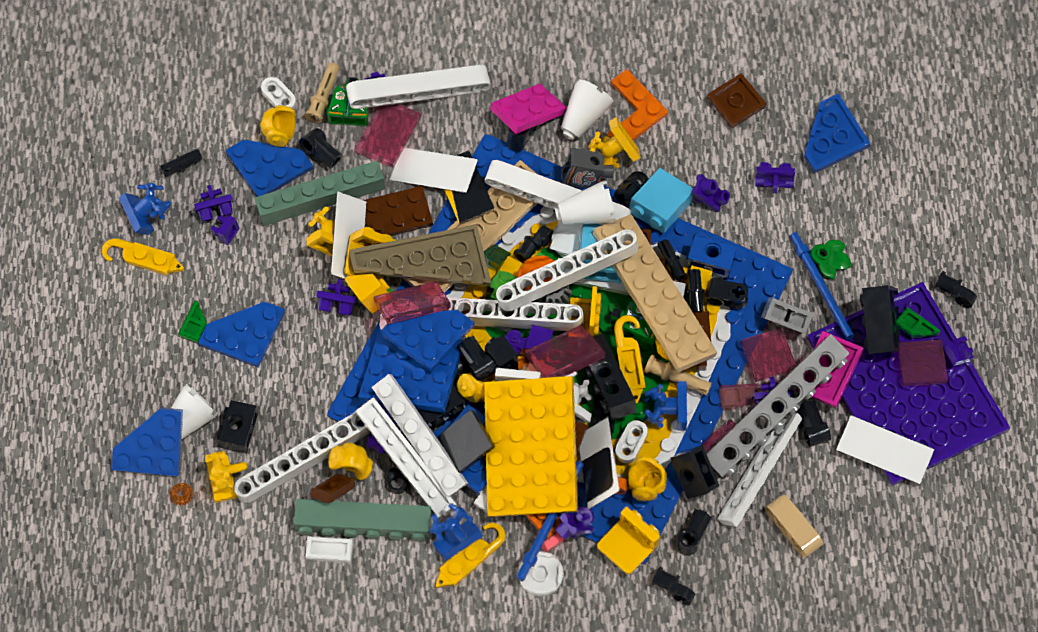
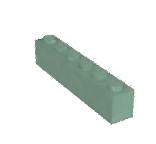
M377 160L255 197L256 207L262 225L266 226L316 211L326 206L335 205L337 202V191L358 198L385 190L384 177Z
M296 499L294 528L295 532H299L301 535H312V532L328 537L335 534H344L345 537L355 538L357 535H366L370 539L387 536L392 540H401L402 537L411 538L413 541H424L425 539H430L432 510L431 506L344 501L323 503L320 500Z

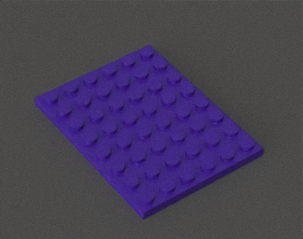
M921 282L899 292V295H894L895 307H899V314H896V320L909 307L940 329L938 336L911 338L899 330V353L870 355L864 346V338H867L866 329L862 325V316H865L864 309L845 317L854 334L852 339L846 340L837 322L808 334L807 339L814 349L822 331L863 347V353L841 397L852 416L934 449L926 468L927 470L1008 432L1010 426L971 361L952 365L943 347L948 342H952L957 338L926 286ZM883 469L892 486L907 479Z

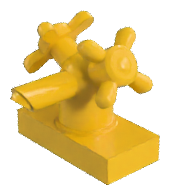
M617 117L609 121L610 130L614 134L612 138L604 136L603 142H601V138H599L601 133L596 132L595 137L592 138L588 145L590 151L595 152V148L601 151L604 156V165H613L616 169L619 168V163H616L618 162V157L613 158V156L623 150L626 151L633 162L640 158L639 148Z
M326 206L322 211L314 213L313 220L309 222L310 227L319 222L321 228L310 234L306 238L307 246L332 256L335 221L332 219L327 220L324 216L330 209Z
M225 451L207 454L205 461L215 502L219 503L238 498L234 489L235 484L232 474L245 471L248 467L247 463L240 462L230 465Z

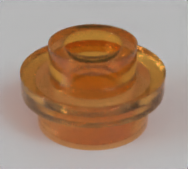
M178 483L171 489L170 496L175 504L185 505L192 500L193 491L188 484ZM179 491H185L183 496L177 495Z

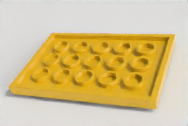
M574 377L484 382L485 427L496 446L486 454L488 516L578 512Z

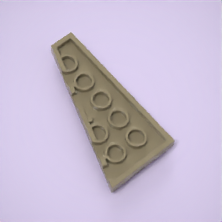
M477 224L349 250L354 273L482 286L491 285Z

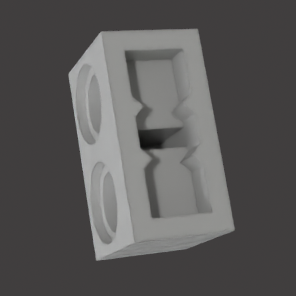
M768 297L761 318L806 334L813 313Z

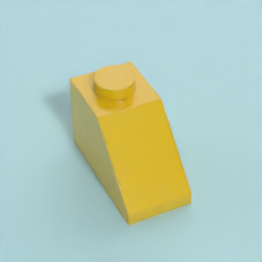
M374 274L354 275L344 278L359 300L372 314L392 298L387 291L390 286L383 278L378 280Z

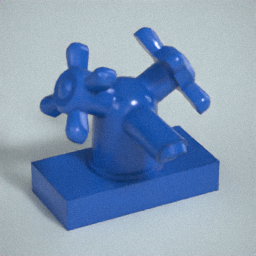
M153 183L139 184L137 186V189L146 190V196L141 200L137 195L123 193L119 197L135 233L151 234L154 228L148 215L150 214V217H155L158 214L159 218L163 220L165 218L164 213L171 205L170 201L163 202L155 197V190H164V187L162 185L156 186Z
M678 381L676 397H667L661 390L664 387L662 384L644 393L646 396L644 398L645 403L651 399L654 401L653 413L647 409L645 410L644 419L662 428L663 423L661 422H663L664 418L660 417L661 415H676L678 431H687V381Z
M450 503L448 507L455 511L454 515L442 523L438 521L437 514L432 515L433 524L430 529V533L437 535V541L433 545L446 561L483 537L481 530L472 521L473 518L467 514L464 508L456 507L453 503ZM465 518L467 521L460 525L461 519Z

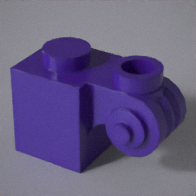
M532 325L527 338H522L520 331L511 330L507 333L506 339L518 356L523 354L530 360L546 362L553 342V330Z

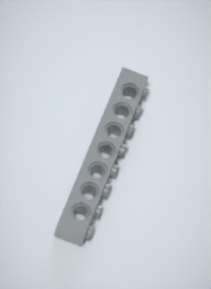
M832 334L827 336L706 453L714 473L719 478L724 475L729 477L737 469L734 465L740 459L744 462L753 453L750 450L756 444L761 446L769 438L766 434L771 429L776 431L784 423L783 417L788 413L793 415L800 408L798 403L803 398L808 400L816 392L815 386L819 383L825 384L832 377L830 372L835 367L839 370L848 361L845 357L850 353ZM821 356H826L829 359L830 364L828 367L820 365L819 358ZM805 371H810L813 374L814 380L812 383L804 380L803 374ZM790 386L798 390L796 398H791L788 395L787 390ZM773 402H779L782 405L780 414L772 411L771 406ZM757 417H763L766 420V427L764 429H759L756 426L755 421ZM742 432L750 435L751 440L747 445L741 443L739 439ZM725 448L733 449L735 456L732 460H727L724 457L723 452Z

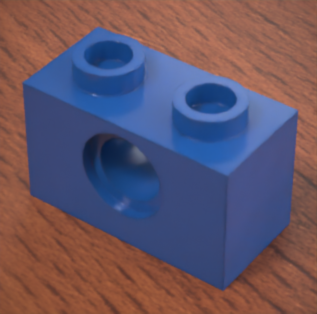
M695 236L688 256L687 267L691 268L693 265L712 270L713 275L729 279L737 247L728 242L713 241L706 236ZM714 253L717 257H709L707 254Z

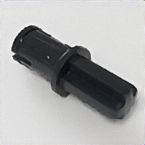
M194 149L182 156L177 155V158L161 164L160 167L166 178L182 169L185 171L186 167L201 161L202 155L198 149Z
M664 239L660 241L657 246L665 260L664 265L668 267L673 280L677 282L684 279L687 274L679 261V255L675 254L669 240Z
M691 269L688 271L689 290L687 291L690 299V309L692 312H704L702 294L704 290L701 286V271L699 269Z

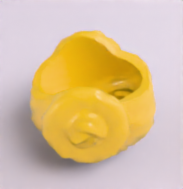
M277 105L264 112L260 123L261 131L266 136L267 142L275 147L286 146L294 136L296 113L291 107Z
M471 372L461 374L457 381L458 392L469 402H484V382L496 381L495 373L481 381L476 380Z
M344 443L341 446L332 448L328 459L330 469L336 470L342 467L355 473L358 480L366 479L372 471L373 461L367 456L366 450L354 443Z
M637 457L628 473V487L632 490V496L641 501H653L657 494L663 493L666 489V471L659 464L658 460L652 457Z

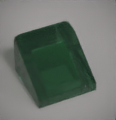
M493 245L484 251L486 264L499 271L511 253L497 245Z

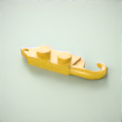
M118 238L110 239L102 246V256L108 261L113 259L108 255L107 251L110 247L115 246L123 249L124 261L130 265L166 276L171 273L184 271V267L177 261L175 254Z
M625 315L616 321L614 334L620 369L633 396H638V399H635V402L638 404L643 389L646 388L640 348L635 339L624 338L623 324L628 321L633 322L637 329L640 328V324L635 317Z
M493 522L484 525V530L488 528L496 529L498 532L497 538L490 544L482 539H478L449 559L439 568L440 574L436 582V588L450 585L455 587L483 563L505 541L506 534L504 528L498 523Z

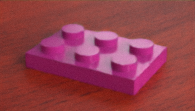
M539 83L492 102L490 110L517 134L565 114L566 106Z
M822 331L815 348L830 334ZM834 336L850 353L845 357L848 361L839 370L835 367L830 372L832 377L825 384L819 383L815 386L816 392L810 398L837 408L864 349L861 346ZM826 356L819 358V363L822 367L829 366L830 361ZM810 371L804 372V380L812 383L814 380L813 374Z

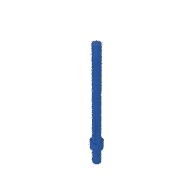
M797 232L792 233L790 238L796 247L795 251L798 257L805 263L846 340L852 339L854 334L813 262L808 246L803 244Z
M576 461L577 478L584 466L580 461ZM559 513L548 514L530 551L526 552L522 559L523 564L516 579L524 582L530 568L535 566L538 560L537 555Z

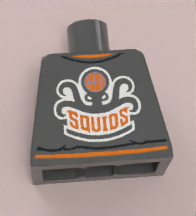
M571 148L561 170L562 183L573 188H589L599 183L602 177L613 178L614 166L604 165L601 153Z

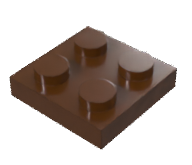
M742 73L707 94V99L731 128L766 108V102Z

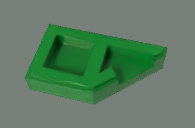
M197 300L194 301L178 333L179 337L198 344L207 325Z
M909 307L896 320L899 330L911 338L938 336L940 333V329Z

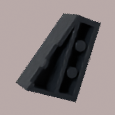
M889 285L862 288L863 294H860V304L864 307L865 316H862V325L866 329L867 338H864L865 350L870 355L899 353V326L896 323V314H899V307H895L894 295H899L898 288Z

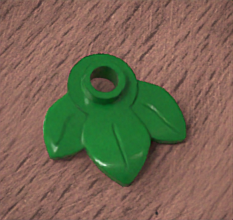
M829 240L825 244L815 245L811 250V258L819 266L821 274L832 280L836 277V270H846L852 266L850 258L843 252L846 245L842 241Z

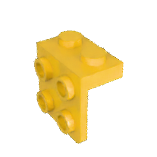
M363 227L350 234L345 264L346 275H363L353 272L349 250L396 240L392 239L390 235L377 233L370 227ZM374 275L378 280L380 278L384 279V276Z
M593 286L592 299L570 297V304L581 307L585 324L579 331H568L567 341L579 342L598 335L601 293H597V286ZM572 316L569 319L573 321L577 320L579 317Z
M626 506L620 513L619 522L598 542L597 548L624 573L629 575L659 546L660 533L653 525H647L636 510L633 509L631 511Z

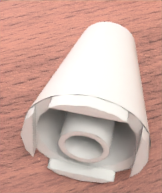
M577 80L561 125L562 135L570 140L574 138L579 139L612 105L614 101L612 97L605 91L601 93L597 90L598 87L588 81Z
M601 181L559 202L558 208H555L557 221L562 220L563 224L616 223V218L611 219L614 208L609 188L604 189L607 181Z
M188 384L182 388L171 407L183 409L182 439L219 414Z

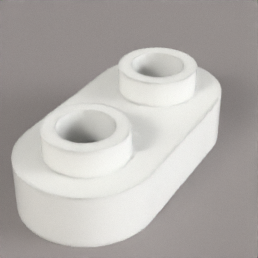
M268 77L262 82V94L274 107L282 105L284 102H289L286 107L295 109L296 99L294 94L278 78ZM271 88L276 89L274 92L269 91Z
M632 421L626 426L615 450L616 457L620 462L631 463L637 458L648 433L647 426L643 422ZM639 432L640 436L635 437L632 433ZM628 450L630 455H624L622 452Z

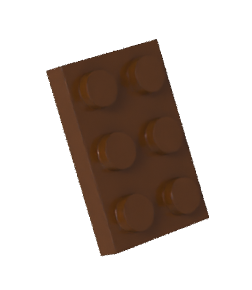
M423 186L363 200L366 201V225L377 233L395 236L433 226Z

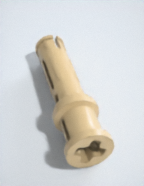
M328 63L317 93L310 99L311 105L304 114V117L310 122L319 124L323 120L322 114L329 105L328 97L340 71V67L335 63Z
M653 354L650 356L644 370L645 373L651 372L660 376L661 380L664 381L668 379L677 383L678 381H687L688 388L706 396L712 384L685 371L677 372L671 362L666 363L656 359Z

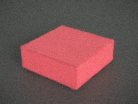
M556 533L547 539L541 548L544 552H549L563 543L565 539L559 533Z

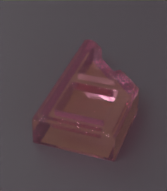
M759 383L719 386L721 409L744 407L753 393L759 388Z
M731 419L727 420L702 444L706 453L736 426Z

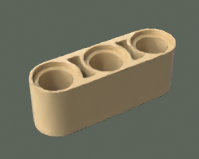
M785 494L765 507L768 516L803 558H806L823 545L819 534Z

